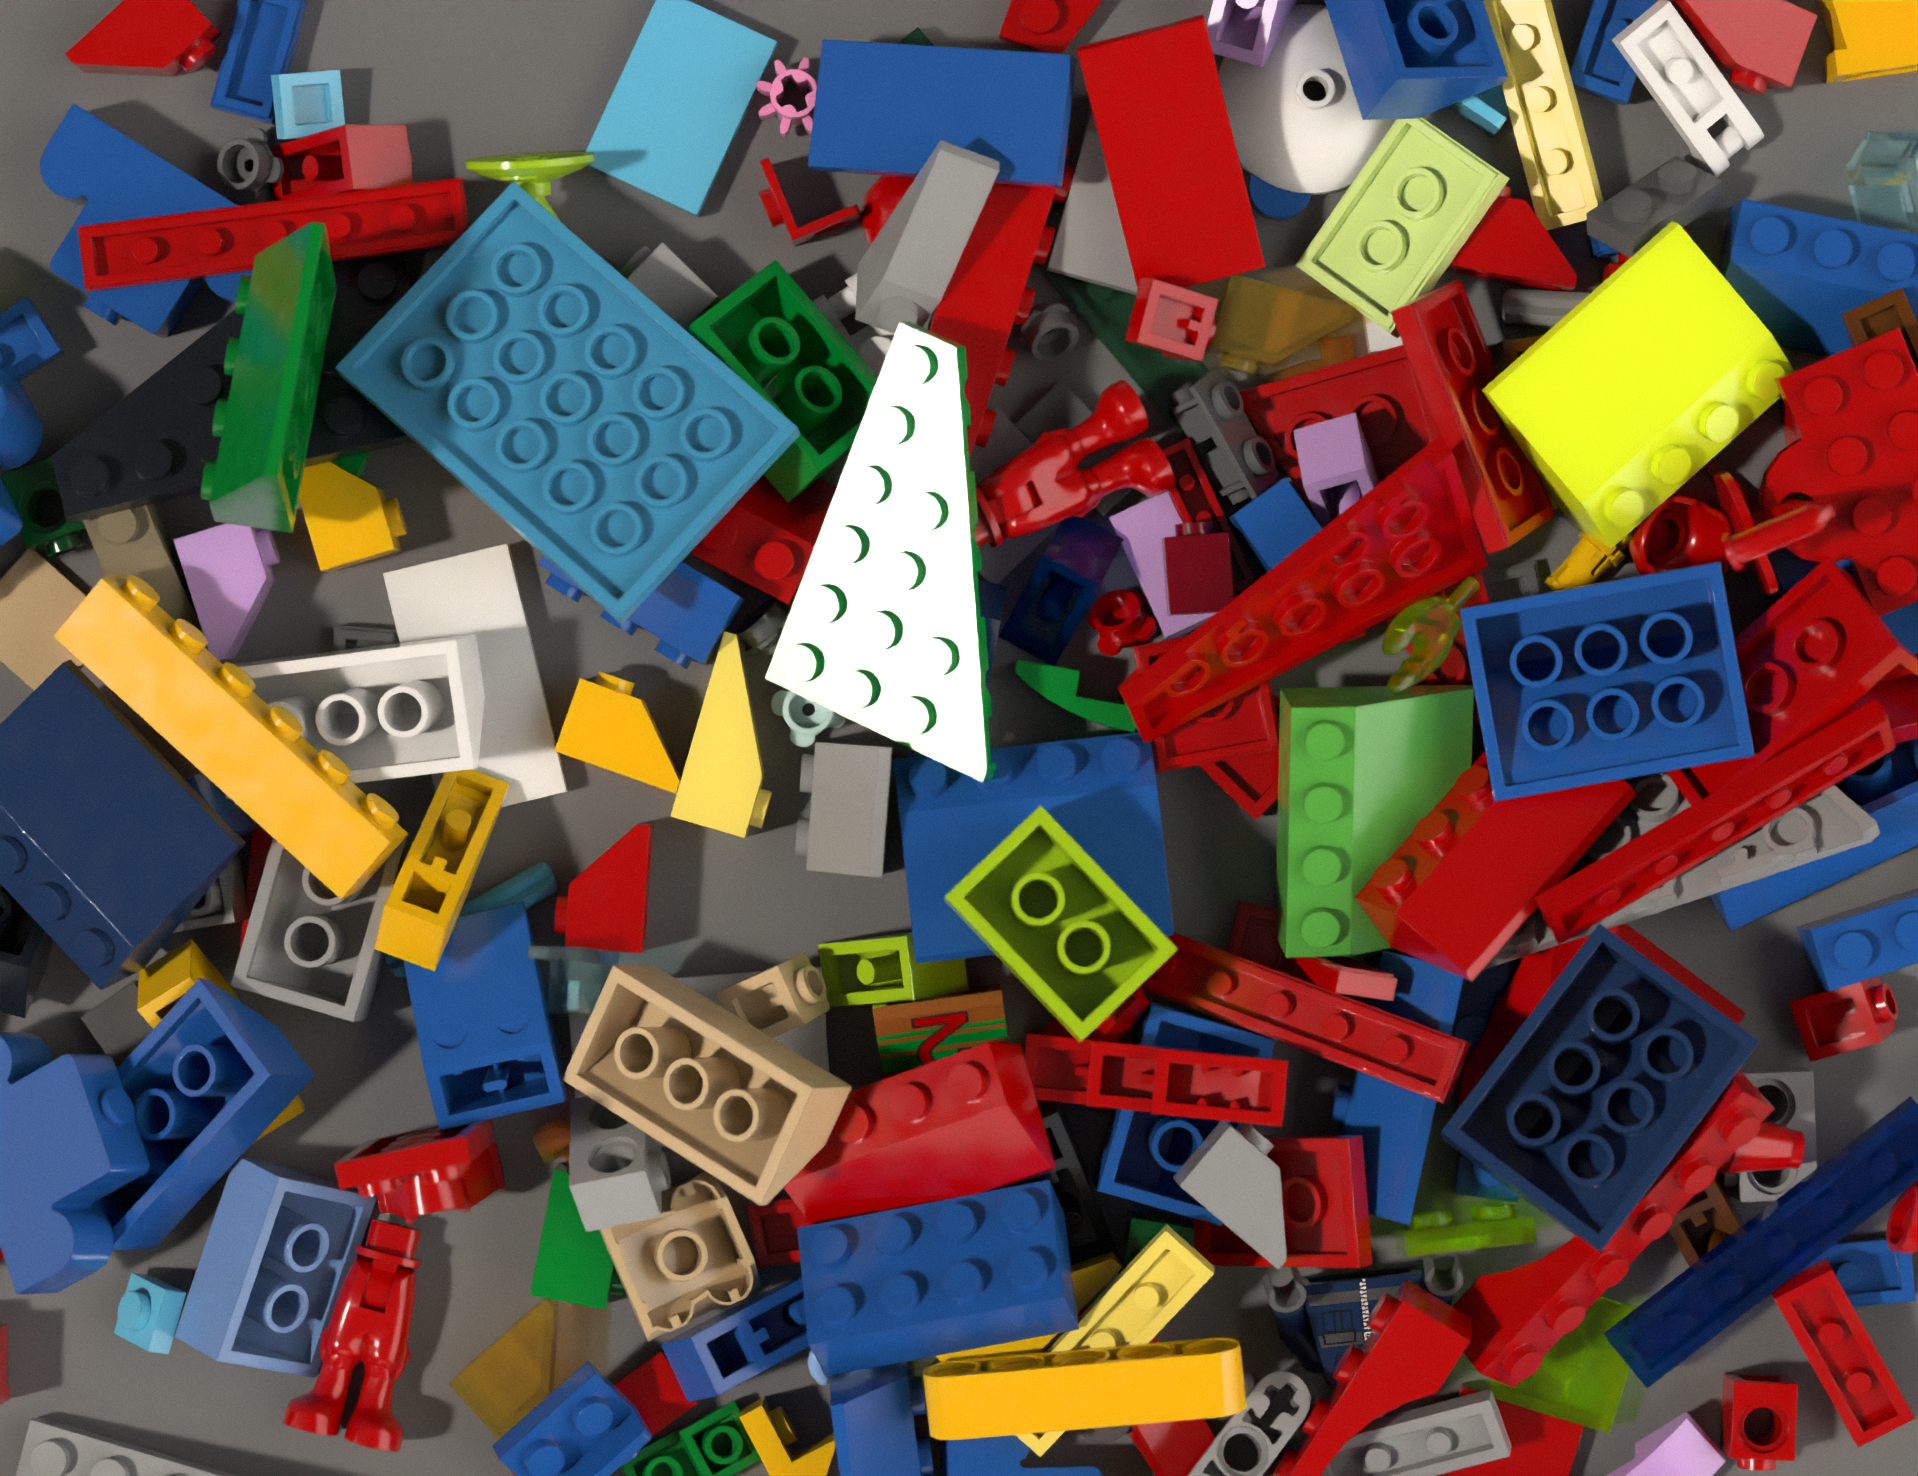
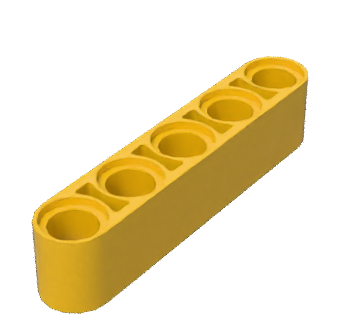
M1225 1337L952 1360L930 1365L922 1371L930 1436L940 1440H961L1217 1418L1237 1414L1247 1407L1240 1342L1236 1339Z

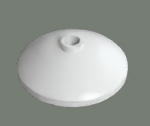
M1302 4L1294 6L1265 66L1260 67L1224 57L1218 72L1241 167L1250 175L1254 174L1261 180L1287 191L1323 195L1350 187L1396 120L1362 119L1327 6ZM1309 81L1321 83L1326 91L1325 98L1320 101L1308 99L1303 92V85Z

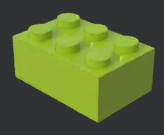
M1041 805L944 897V901L1079 1043L1178 950Z

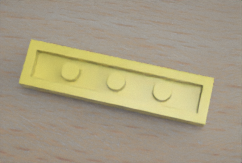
M1483 0L1508 78L1501 85L1536 216L1546 230L1587 220L1586 213L1602 204L1604 200L1551 0Z
M1166 1224L1078 1317L1079 1329L1064 1332L1046 1352L1149 1343L1214 1275L1215 1267ZM1065 1431L1019 1434L1016 1436L1041 1457Z

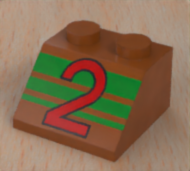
M1000 983L968 988L969 991L914 1001L873 1004L872 1010L883 1078L887 1079L987 1042L1009 1043Z

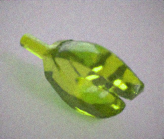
M1468 576L1447 600L1437 596L1419 600L1406 607L1394 618L1387 628L1383 639V653L1386 655L1400 653L1412 641L1413 651L1410 657L1402 661L1399 670L1394 673L1387 683L1390 691L1401 692L1429 677L1446 659L1454 637L1457 636L1462 625L1456 612L1480 588V584L1475 578Z

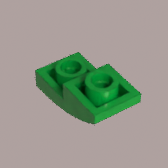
M731 1401L644 1445L633 1460L621 1465L619 1469L623 1476H732L761 1460L739 1418L741 1411L736 1402Z

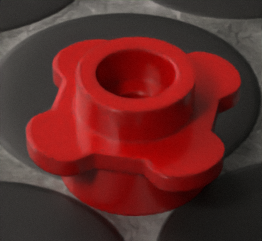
M1114 590L1101 596L1093 605L1087 622L1091 629L1098 632L1100 639L1097 642V647L1103 655H1117L1121 652L1122 648L1131 647L1139 641H1147L1155 634L1157 624L1154 618L1147 616L1144 608L1147 600L1143 593L1139 591Z

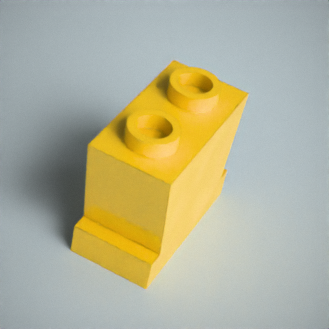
M1817 0L1833 52L1823 59L1826 85L1918 72V0Z

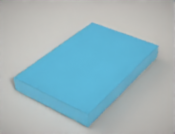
M656 0L586 149V152L594 153V161L587 166L698 217L755 96L757 81L762 80L778 46V42L689 0Z

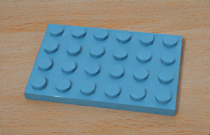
M514 181L335 367L342 378L621 625L800 435L797 426Z

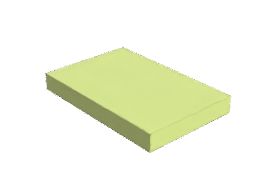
M1424 118L1396 119L1302 254L1296 266L1386 332L1399 338V332L1390 312L1434 288L1510 178Z

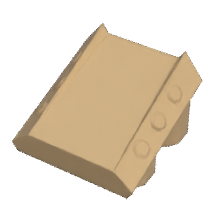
M703 1172L661 1192L662 1217L599 1229L637 1320L648 1341L666 1332L683 1327L689 1321L722 1305H731L743 1300L748 1296L749 1292L761 1287L756 1262L729 1199L716 1177L708 1172Z

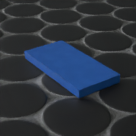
M823 39L808 167L814 171L916 178L940 140L999 161V173L994 183L1062 188L1077 59L1070 54Z

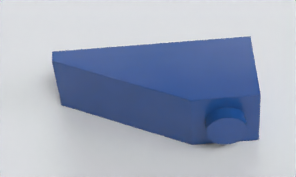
M802 1274L732 1307L661 1344L688 1402L719 1396L809 1347Z

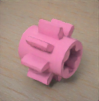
M804 57L798 69L786 70L784 64L778 59L774 61L777 77L773 83L757 81L756 84L757 91L771 98V103L763 106L758 111L761 120H765L776 115L781 121L780 134L783 138H786L790 133L791 126L803 125L806 132L811 135L818 78L814 80L808 74L810 70L809 58ZM793 83L798 91L806 89L811 91L805 96L806 109L796 112L791 104L783 107L779 105L785 99L783 88L786 85Z

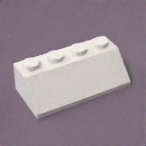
M476 633L234 664L254 681L256 687L253 692L270 708L279 706L298 720L303 727V732L300 735L316 750H327L341 759L350 769L351 776L348 779L353 783L468 770L478 767L485 693Z

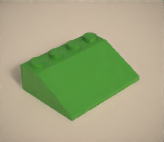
M1472 685L1280 688L1275 935L1286 958L1345 957L1392 949L1355 899V896L1372 878L1375 870L1386 862L1414 831L1416 824L1427 816L1455 785L1458 777L1472 766L1474 687Z

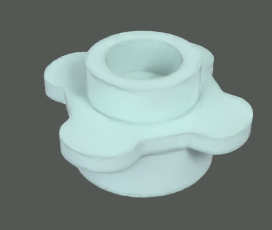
M778 691L771 700L772 711L778 716H783L791 729L790 740L800 747L812 745L816 735L829 727L839 728L846 720V717L791 691ZM806 703L813 704L815 707L814 714L810 716L803 713V706Z

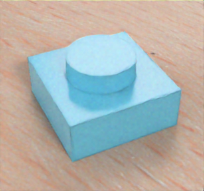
M340 70L271 75L277 139L302 138L345 125Z
M131 1272L126 1292L118 1306V1320L113 1334L148 1352L169 1354L186 1292L152 1275Z

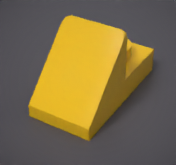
M764 1396L742 1408L739 1418L770 1476L827 1475L836 1448L834 1432L793 1452L790 1444L798 1441V1437L790 1419L781 1406L771 1410Z

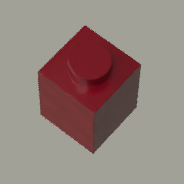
M1213 521L1175 524V536L1162 539L1167 616L1217 613L1234 599L1229 532L1214 533Z

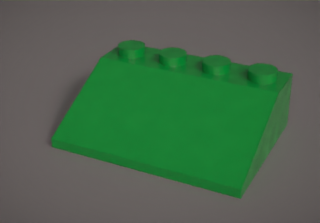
M310 222L255 255L252 276L241 275L236 296V314L244 315L240 338L230 336L224 362V374L233 376L229 399L218 398L213 419V437L221 438L217 461H206L201 484V498L210 500L209 505L216 522L293 533L337 291L325 224Z

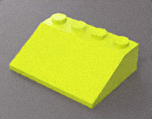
M1671 221L1483 388L1482 392L1570 524L1612 549L1781 397L1775 378L1794 371L1771 332L1680 224Z

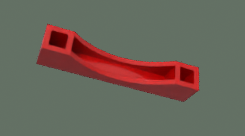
M1741 1070L1737 1072L1601 1253L1575 1235L1569 1242L1537 1261L1510 1271L1481 1275L1452 1306L1472 1318L1471 1341L1463 1353L1481 1375L1513 1388L1522 1380L1533 1375L1541 1366L1543 1357L1565 1334L1570 1333L1581 1324L1585 1318L1586 1311L1605 1290L1616 1285L1624 1278L1628 1272L1629 1265L1647 1245L1667 1232L1674 1216L1695 1194L1705 1190L1714 1181L1717 1170L1739 1147L1749 1143L1757 1135L1761 1123L1775 1108Z
M1405 1279L1395 1296L1385 1292L1372 1310L1366 1326L1373 1329L1361 1349L1351 1344L1345 1351L1333 1373V1378L1339 1381L1327 1400L1321 1396L1315 1398L1310 1405L1306 1418L1299 1427L1300 1430L1305 1432V1435L1294 1451L1287 1447L1281 1450L1267 1476H1321L1324 1469L1344 1444L1374 1419L1404 1403L1437 1393L1471 1341L1472 1318Z

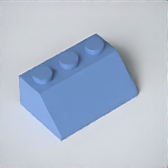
M240 1156L231 1166L174 1337L219 1362L316 1378L322 1362L320 1356V1334L329 1325L343 1282L358 1256L355 1253L357 1244H362L377 1197L360 1198L357 1189L347 1188L340 1190L339 1184L334 1181L286 1165Z

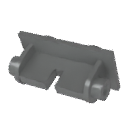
M1218 365L1212 367L1194 384L1190 381L1170 393L1175 403L1170 409L1176 416L1192 446L1211 437L1217 446L1203 453L1199 458L1216 486L1220 497L1227 495L1232 505L1245 500L1249 496L1255 499L1280 476L1275 467V458L1271 447L1264 438L1257 435L1244 412L1243 400L1234 384L1225 379Z

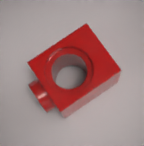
M1723 1373L1720 1449L1729 1458L1737 1459L1738 1468L1772 1471L1776 1470V1460L1795 1461L1798 1384L1785 1375ZM1757 1408H1769L1773 1415V1424L1770 1431L1760 1438L1746 1437L1744 1421L1747 1415Z

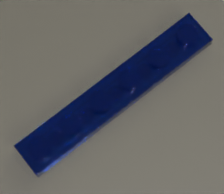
M1911 1096L1604 1333L1608 1342L1646 1388L1653 1385L1918 1180V1104Z

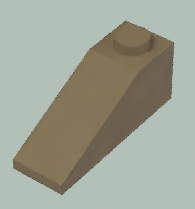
M157 503L83 520L106 577L125 574L127 577L129 575L139 577L157 592L160 597L157 605L175 621L180 618L189 622L203 634L181 562Z

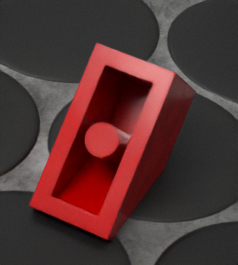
M124 0L67 51L65 55L85 73L175 77L183 69L187 74H190L206 63L216 51V47L212 43L222 34L191 0Z
M342 125L269 147L274 157L280 158L284 163L282 179L278 183H272L274 201L414 184L412 155L409 150L406 125Z
M1504 186L1445 270V272L1548 291L1568 292L1576 287L1578 276L1527 201L1510 198L1512 188Z
M637 824L569 883L568 896L557 895L554 929L555 933L565 934V948L643 953L646 951L654 824Z

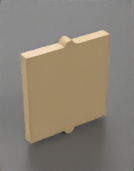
M27 549L0 579V661L29 687L35 690L63 662L71 659L76 666L84 665L53 636L87 595L38 551Z

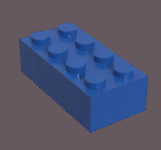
M1050 1180L797 1228L808 1346L826 1376L1079 1329L1065 1214Z

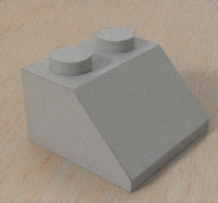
M815 742V755L802 754L800 792L812 793L810 818H798L795 856L807 857L806 870L866 877H883L893 747Z

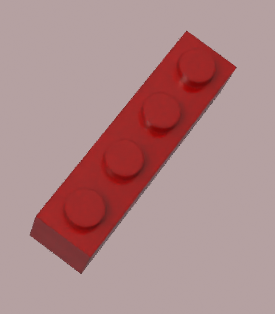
M1189 438L1163 449L1162 451L1170 463L1175 478V488L1167 492L1182 522L1213 521L1214 533L1229 532L1233 593L1251 586L1255 583V579Z

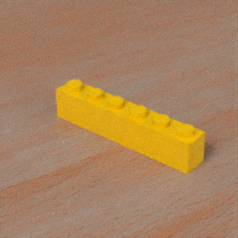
M125 574L101 578L53 637L340 899L360 891L408 835L396 823L399 820L396 810L380 796L373 793L366 795L348 779L351 776V771L336 755L324 749L318 751L300 735L303 732L302 725L289 712L279 706L270 708L253 692L256 687L254 681L242 669L230 662L222 664L205 648L208 644L207 639L195 626L180 618L175 621L157 605L160 597L149 584L134 575L127 577Z

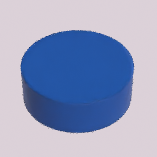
M1254 174L1250 175L1247 184V193L1252 207L1261 216L1275 221L1288 220L1298 215L1307 206L1312 194L1297 193L1275 187Z

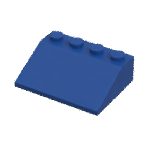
M1720 562L1704 563L1460 608L1494 802L1755 756Z
M1139 733L991 748V762H996V769L992 779L983 783L928 756L893 759L915 964L995 955L944 901V897L1040 805L1165 936L1174 935L1151 742L1145 744Z

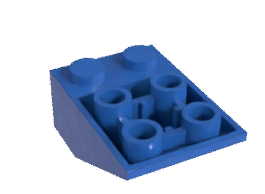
M524 900L459 915L435 971L403 960L423 1068L439 1130L566 1101L569 1084L562 1080L566 1067Z

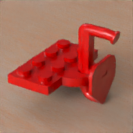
M1893 328L1775 378L1799 439L1779 451L1764 472L1758 498L1760 505L1750 509L1747 508L1744 498L1729 472L1722 471L1714 474L1722 510L1730 521L1732 534L1724 533L1722 535V544L1726 556L1735 570H1741L1744 565L1743 563H1746L1763 594L1771 595L1778 592L1777 580L1767 554L1783 547L1796 557L1810 561L1822 562L1827 557L1834 562L1849 559L1856 579L1861 586L1863 596L1880 617L1918 601V373L1900 328ZM1800 492L1808 498L1797 500L1787 498L1786 496L1790 493Z

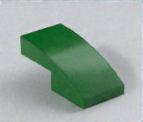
M1016 660L1014 674L1049 702L1085 720L1109 728L1135 733L1136 727L1126 705L1076 696L1080 671Z

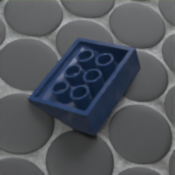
M70 659L63 662L0 724V884L100 990H103L146 967L244 846L245 842Z
M1599 923L1442 1129V1139L1497 1181L1601 1253L1760 1041Z

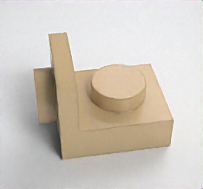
M804 952L716 992L723 1008L772 1038L800 1027L830 1010V1004L826 998L827 991L824 979L820 972L811 965L808 956Z

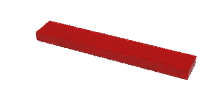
M461 177L77 226L85 291L92 293L252 272L255 255L310 222L325 224L332 262L451 247L470 227L465 181Z
M1876 699L1871 700L1534 897L1543 919L1557 943H1563L1894 750L1896 744L1886 712Z
M1175 932L1174 935L1166 937L1178 950L1140 985L1141 989L1445 1104H1449L1471 1045L1470 1042Z

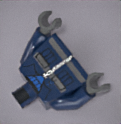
M1428 1252L1423 1257L1425 1282L1422 1271L1417 1266L1304 1278H1301L1297 1267H1290L1293 1278L1287 1285L1282 1287L1273 1286L1269 1273L1262 1277V1283L1269 1304L1273 1308L1280 1339L1306 1371L1322 1374L1327 1385L1335 1386L1339 1381L1333 1378V1373L1340 1359L1351 1344L1361 1349L1373 1330L1366 1326L1368 1318L1385 1292L1395 1296L1405 1279L1450 1306H1453L1455 1293L1462 1288L1464 1279L1460 1254H1455V1262L1450 1268L1440 1270L1435 1268L1433 1252ZM1393 1410L1387 1412L1386 1414H1384V1415H1382V1416H1380V1417H1386V1416L1392 1415V1414H1393Z

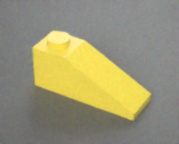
M724 631L670 817L745 838L748 835L750 825L762 829L772 792L761 789L765 774L740 638L736 634Z

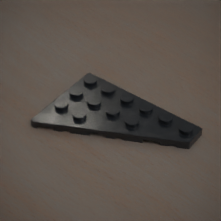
M403 253L332 262L337 291L305 467L414 442L342 378L335 368L412 288ZM236 309L233 310L51 456L68 524L201 492L205 463L207 460L217 461L221 442L220 437H213V419L218 398L229 399L233 376L224 374L226 348L230 336L240 338L244 315L236 314Z

